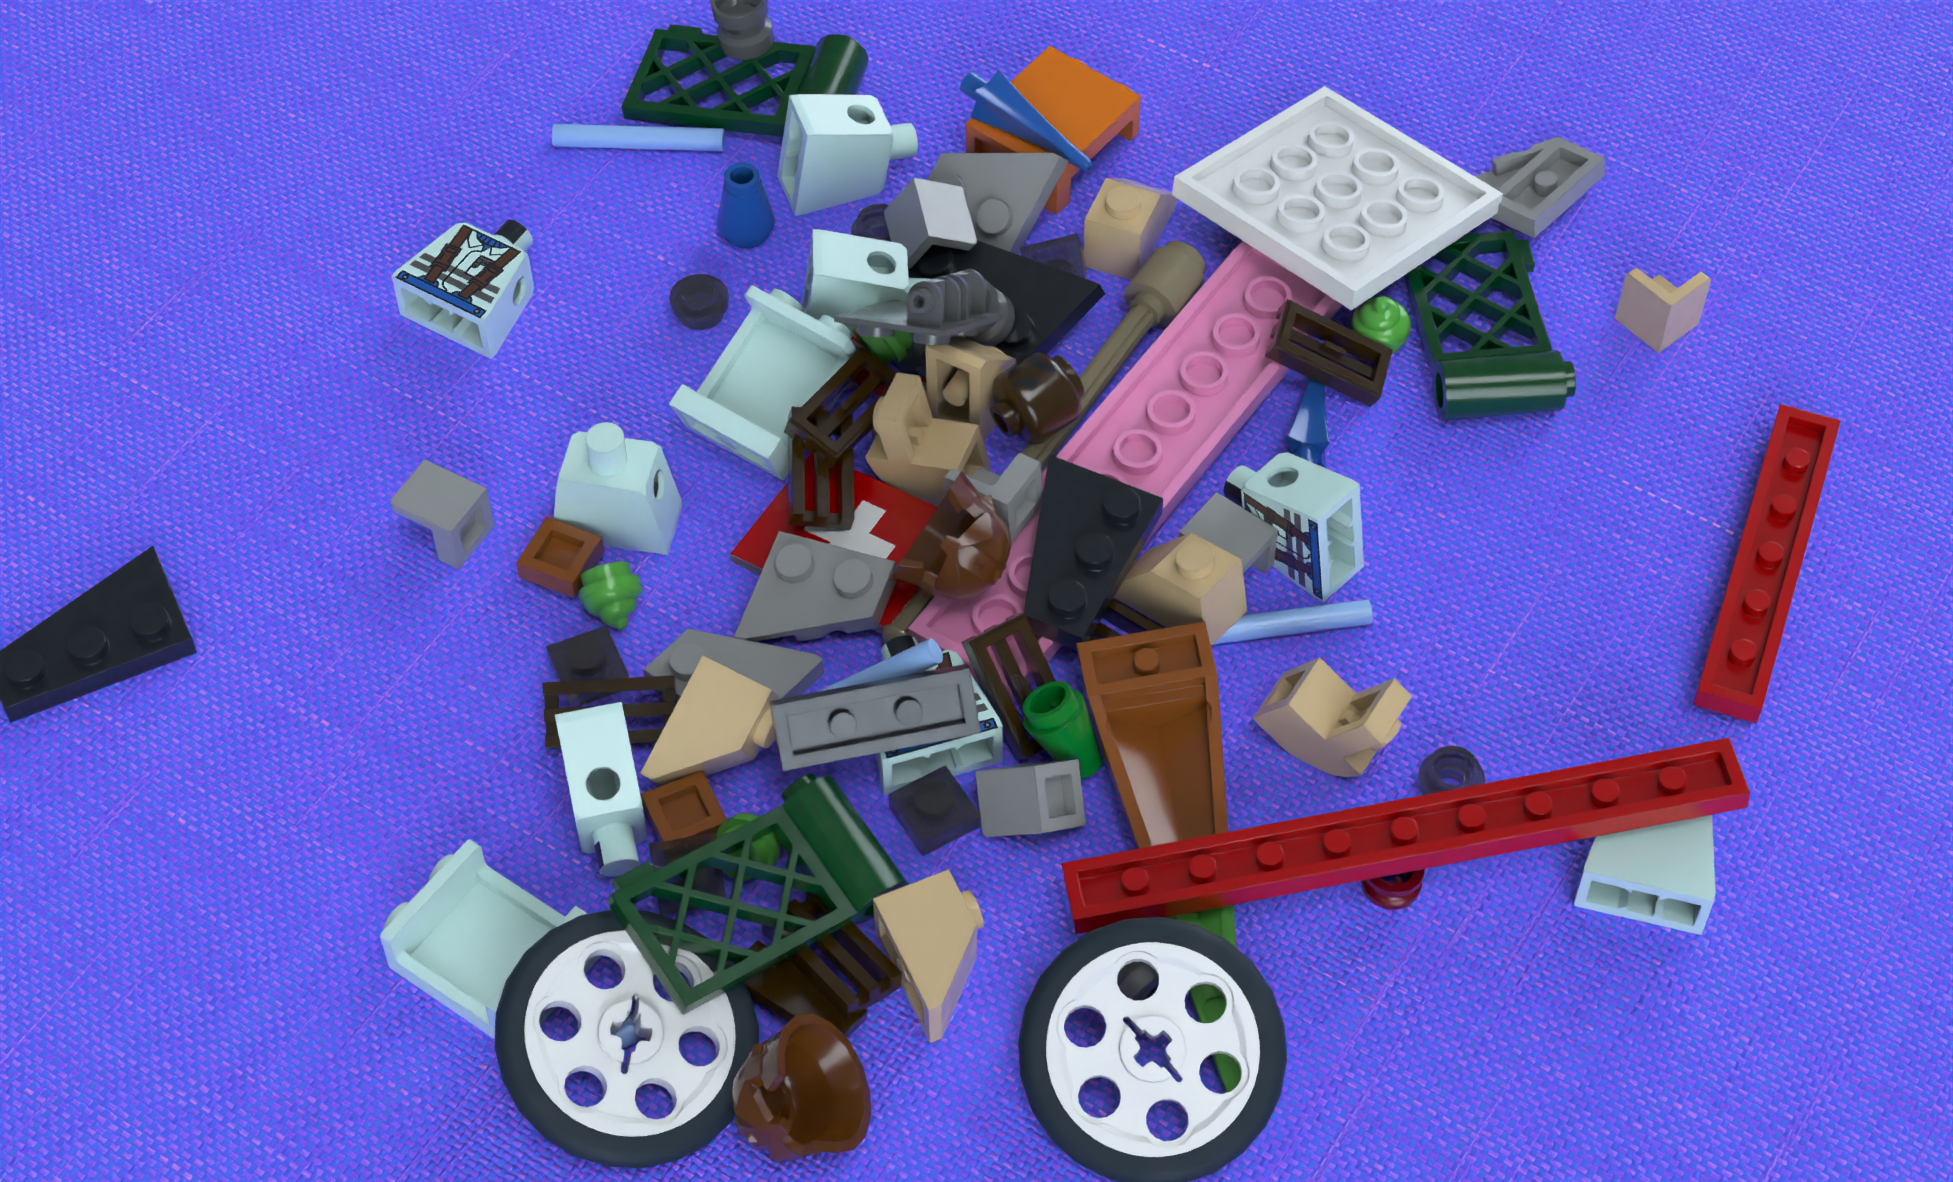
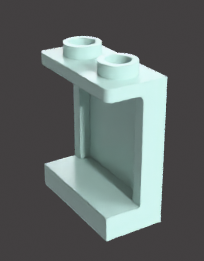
M751 285L744 295L751 306L749 314L697 392L682 384L669 405L687 428L784 481L788 475V435L784 433L791 407H802L857 350L850 340L853 333L842 323L834 322V318L822 315L817 320L802 312L803 306L787 293L774 288L768 294ZM842 391L823 410H828L829 413Z
M469 839L454 855L448 854L436 864L430 874L428 883L409 903H401L391 912L384 924L380 939L390 969L495 1039L496 1010L507 978L523 954L551 929L588 913L575 906L566 916H563L491 869L485 863L481 846ZM594 956L586 961L584 965L585 974L601 956ZM556 1007L544 1010L539 1017L540 1025Z

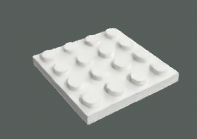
M1326 86L1174 176L1172 196L1350 310H1353L1497 214L1499 203L1503 197V193Z

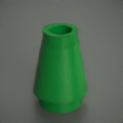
M1062 681L1044 684L1030 693L1023 704V712L1025 714L1023 724L1025 729L1054 761L1078 759L1081 780L1093 775L1100 768L1102 757L1099 753L1083 695L1079 691L1071 689L1069 684Z

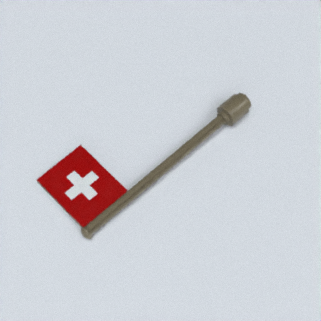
M1170 241L1166 246L1156 248L1125 288L1124 299L1129 312L1079 376L1085 393L1080 398L1081 410L1078 418L1040 444L1029 443L1022 451V454L1041 462V472L1048 464L1049 454L1053 456L1056 454L1149 328H1167L1201 288L1204 282L1203 274L1206 270V264L1201 254L1195 248L1181 241ZM810 453L805 460V510L815 511L814 454ZM836 467L833 470L829 468L830 513H837ZM854 469L855 519L850 530L788 524L787 482L730 553L731 561L760 575L778 532L781 531L892 560L898 566L938 507ZM896 581L878 628L873 630L882 633V639L885 644L899 636H910L908 634V627L933 600L934 596L922 597L921 589Z

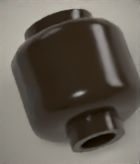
M1041 352L1032 353L994 379L992 393L995 404L990 407V414L997 427L1008 438H1012L1017 434L1021 439L1030 444H1040L1078 418L1081 410L1080 398L1085 393L1084 387L1076 371L1063 357L1059 355L1050 357Z

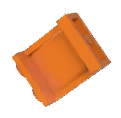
M1052 46L1046 48L1011 81L1021 95L1090 160L1117 134L1131 141L1139 133L1141 96L1131 91L1126 85L1111 80L1086 66L1079 59L1072 58ZM971 118L965 123L966 153H1050L1037 145ZM1067 163L1044 209L1057 215L1070 203L1071 178L1080 170L1079 168Z

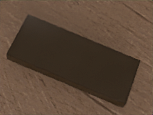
M757 940L748 949L759 952L768 946ZM787 958L744 981L752 999L788 1022L795 1015L813 1013L832 1022L848 1038L867 1018L868 1010L865 1009L846 1020Z

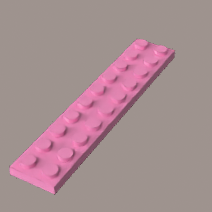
M1243 241L1236 246L1056 456L1162 497V515L1146 543L1290 369L1265 357L1267 347L1273 341V338L1270 337L1272 329L1279 321L1276 318L1278 308L1289 299L1331 319L1342 306V304ZM1295 327L1292 328V329H1294V330H1296V331H1298V332H1300V333H1302V334H1304V335H1306V336H1308V337H1310V338H1312V339H1315V338H1316V337L1311 336V335H1309V334H1307V333H1305V332H1303V331H1301V330H1299V329H1297V328H1295ZM1046 467V468L1044 469V471L1042 472V488H1043V490H1044V484H1045V478H1046L1047 467ZM1041 506L1013 541L1010 556L1006 563L1008 567L1002 574V578L995 585H991L979 596L968 600H955L938 595L933 598L908 627V634L915 637L918 644L932 638L938 643L941 651L948 649L957 652L964 664L970 667L971 675L979 684L981 683L961 642L972 636L982 634L983 630L993 625L1005 622L1006 618L1016 613H1024ZM1012 634L1005 639L1029 686L1034 679ZM1034 634L1048 663L1062 645ZM989 646L987 650L1012 703H1015L1016 699L991 646Z

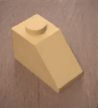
M1105 178L1085 217L1083 266L1131 281L1153 253L1178 203V199L1172 196V192L1125 178Z
M963 336L950 337L949 344L926 345V393L933 418L978 424L983 442H985L996 426L990 414V407L995 404L992 393L994 379L1015 365L1016 359L1005 355L1001 350L993 346H984Z
M1191 532L1146 551L1132 565L1114 598L1166 628L1205 621L1212 646L1247 612L1242 559Z
M702 655L640 774L653 783L662 786L703 770L705 776L754 760L760 747L767 749L775 741L769 701L781 698L773 690Z
M949 869L873 898L875 934L887 958L902 972L901 987L929 1043L942 1039L977 959V930L984 927L982 913L973 893L969 889L960 892Z

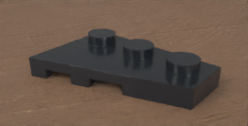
M978 240L970 250L932 245L912 268L908 269V277L934 279L966 269H973L978 271L994 288L1007 296L1014 307V324L1006 339L993 347L1001 350L1005 355L1015 358L1016 363L1032 353L1041 352L1047 355L1105 295L1099 283Z
M1049 454L1024 609L1034 634L1076 651V643L1089 641L1161 517L1163 511L1162 497Z
M151 546L0 650V700L10 723L197 653L191 634L154 546Z

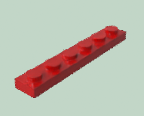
M1780 404L1693 705L1757 724L1763 708L1841 420Z

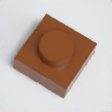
M546 516L516 562L519 578L575 598L583 586L580 575L595 567L605 552L603 539L599 535Z
M703 770L641 793L643 809L667 860L716 840L718 828L727 820Z

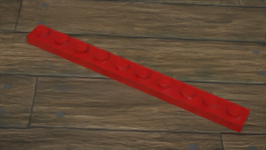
M1724 738L1061 863L1076 935L1087 933L1124 919L1167 918L1748 808L1750 790L1730 738Z

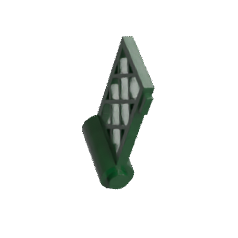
M670 24L668 30L655 29L621 108L624 119L700 128H724L727 131L783 137L789 95H857L868 67L869 57L866 50L852 37L831 34L820 38L815 46L773 42L772 47L763 55L753 59L742 60V63L719 73L712 64L728 56L721 51L718 35L703 34L702 29L699 27ZM665 50L688 52L690 54L689 57L668 67L661 61ZM780 62L795 64L793 70L774 79L765 70ZM700 69L708 76V79L685 90L677 81ZM753 75L761 82V85L740 95H737L730 87ZM664 86H668L674 94L660 102L644 101L646 95ZM719 91L727 100L713 108L698 107L695 104ZM772 97L779 104L775 116L751 113L749 108Z
M1514 230L1465 234L1431 257L1448 264L1439 274L1419 265L1404 275L1433 376L1434 403L1441 421L1558 411L1564 409L1567 397H1574L1576 376L1573 363L1571 361H1564L1560 351L1552 350L1527 273L1534 272L1535 261L1527 239L1517 240ZM1503 252L1505 261L1495 269L1474 258L1478 254ZM1462 271L1483 283L1472 292L1452 282V280ZM1497 288L1517 298L1518 302L1508 310L1486 298ZM1437 294H1440L1460 304V306L1449 315L1430 305L1429 302ZM1474 311L1496 322V324L1485 333L1463 321ZM1510 329L1530 339L1532 345L1512 347L1499 339ZM1451 334L1473 345V347L1469 351L1443 353L1441 343Z
M813 773L800 777L791 783L781 794V798L784 801L781 806L656 871L650 862L647 861L614 878L612 886L615 892L610 894L607 905L682 1015L832 934L851 922L855 924L864 923L874 918L873 898L909 885L896 864L830 775L817 779ZM773 832L788 853L786 868L782 869L748 860L751 843ZM740 849L739 857L729 855ZM709 866L735 873L730 899L693 890L692 884L695 872ZM796 866L801 871V873L795 872ZM744 876L782 885L777 911L739 902ZM684 878L683 887L673 885ZM791 888L818 895L830 913L816 921L786 914ZM649 896L679 903L673 930L646 923L634 904ZM688 906L726 915L721 942L682 932ZM735 918L773 927L770 946L757 952L730 945ZM783 930L792 932V934L781 939ZM661 944L669 946L668 953L665 952ZM678 948L717 958L713 977L690 988L674 965ZM726 961L737 963L724 970Z

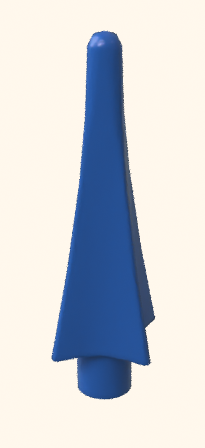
M1000 70L995 73L989 82L974 71L968 73L962 80L960 91L976 101L970 116L971 118L1004 130L1050 153H1055L1083 171H1088L1092 167L1093 163L1090 158L1056 130L1021 95Z
M1308 378L1297 414L1286 437L1289 443L1287 452L1326 468L1325 449L1330 444L1326 419L1325 385Z

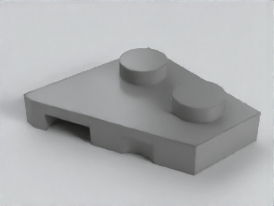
M1555 137L1534 144L1526 151L1511 152L1493 158L1492 170L1475 177L1503 193L1502 201L1498 206V213L1491 218L1535 238L1605 176V157L1563 138Z
M941 153L927 180L962 186L977 240L1019 255L1069 161L1055 153Z
M779 531L734 638L759 642L761 640L795 635L799 642L822 638L833 631L851 633L878 628L896 584L895 580L889 578L896 569L897 564L892 560Z
M693 629L684 631L644 668L645 677L675 675L677 702L702 655L773 690L781 699L802 695L824 674L823 659L817 654ZM662 689L655 690L662 695Z

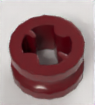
M1425 869L1405 872L1403 883L1400 882L1399 877L1395 878L1394 884L1388 883L1379 877L1361 881V887L1365 896L1374 905L1384 909H1402L1417 900L1421 892Z

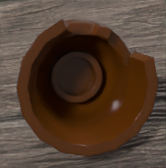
M961 471L889 579L916 586L921 589L922 597H937L939 595L955 600H968L977 597L991 585H995L1002 578V574L1008 567L1006 563L1010 556L1012 543L1008 526L996 511L997 507L993 504L992 496L980 494L964 472Z
M813 1013L795 1015L777 1034L760 1044H754L753 1050L741 1065L733 1082L732 1101L736 1115L735 1125L738 1128L737 1134L746 1138L751 1146L761 1147L769 1151L772 1162L799 1159L821 1152L840 1153L851 1151L866 1137L871 1119L870 1089L862 1063L849 1040L832 1022Z

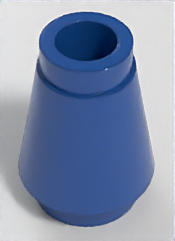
M739 162L729 166L724 173L717 227L731 245L738 248H754L767 240L775 225V217L760 178L759 170L750 163Z

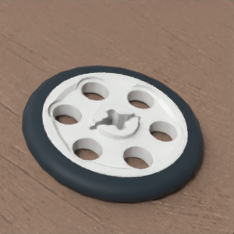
M611 909L580 915L551 929L523 954L505 982L496 1010L494 1047L502 1081L517 1109L545 1139L575 1157L607 1167L646 1168L677 1161L706 1146L733 1121L736 1116L732 1101L733 1082L741 1065L753 1050L754 1044H759V1024L751 994L744 982L682 1015L674 1002L661 998L655 991L653 985L655 973ZM637 910L646 923L673 930L675 919L650 911ZM683 924L682 932L707 938L688 925ZM661 944L665 952L668 953L669 946ZM678 948L674 965L688 978L690 988H693L713 977L717 958ZM601 955L612 958L621 968V983L611 989L596 988L589 983L585 976L584 965L586 961L594 956ZM726 961L724 970L730 968L734 964L730 961ZM632 999H634L636 1006L632 1023H635V1034L646 1038V1041H639L626 1061L625 1074H622L621 1065L625 1050L621 1049V1038L611 1035V1032H618L623 1022L626 1021L631 1012ZM551 1007L568 1009L575 1015L578 1022V1033L567 1041H555L548 1038L543 1033L539 1023V1017L544 1010ZM689 1032L706 1034L716 1047L715 1060L705 1066H695L688 1063L679 1051L680 1038ZM579 1071L595 1075L602 1083L604 1090L603 1099L598 1104L590 1107L578 1106L566 1095L564 1088L565 1079L572 1073ZM653 1083L667 1089L673 1101L672 1113L661 1119H652L643 1115L635 1102V1094L638 1088L645 1084Z
M1164 917L1124 919L1094 929L1063 949L1040 975L1025 1006L1018 1039L1020 1078L1031 1110L1049 1138L1079 1165L1109 1180L1118 1182H1190L1213 1174L1243 1154L1267 1126L1282 1093L1287 1065L1285 1025L1273 991L1254 963L1225 938L1194 923ZM1132 962H1144L1156 971L1159 985L1151 997L1145 1000H1132L1120 991L1117 977L1125 965ZM1208 984L1215 986L1225 998V1012L1220 1019L1213 1023L1204 1024L1197 1022L1189 1016L1185 1009V996L1190 989L1197 985ZM1081 1008H1090L1097 1011L1103 1017L1106 1032L1102 1040L1095 1046L1087 1048L1078 1047L1067 1038L1064 1030L1065 1021L1073 1011ZM1124 1019H1128L1140 1034L1145 1033L1152 1040L1158 1038L1161 1034L1168 1038L1170 1043L1165 1049V1056L1169 1060L1168 1066L1181 1078V1082H1176L1165 1067L1160 1068L1153 1061L1143 1067L1136 1062L1134 1058L1140 1052V1046L1136 1041V1034L1124 1023ZM1217 1053L1227 1054L1232 1057L1239 1065L1241 1072L1240 1082L1237 1087L1231 1092L1224 1094L1208 1090L1201 1082L1199 1075L1203 1060ZM1102 1077L1109 1079L1119 1090V1106L1114 1113L1107 1117L1096 1118L1089 1116L1079 1104L1078 1095L1080 1089L1085 1082L1092 1078ZM1173 1101L1185 1110L1188 1117V1127L1180 1138L1173 1141H1162L1155 1138L1149 1132L1146 1116L1149 1109L1155 1103Z

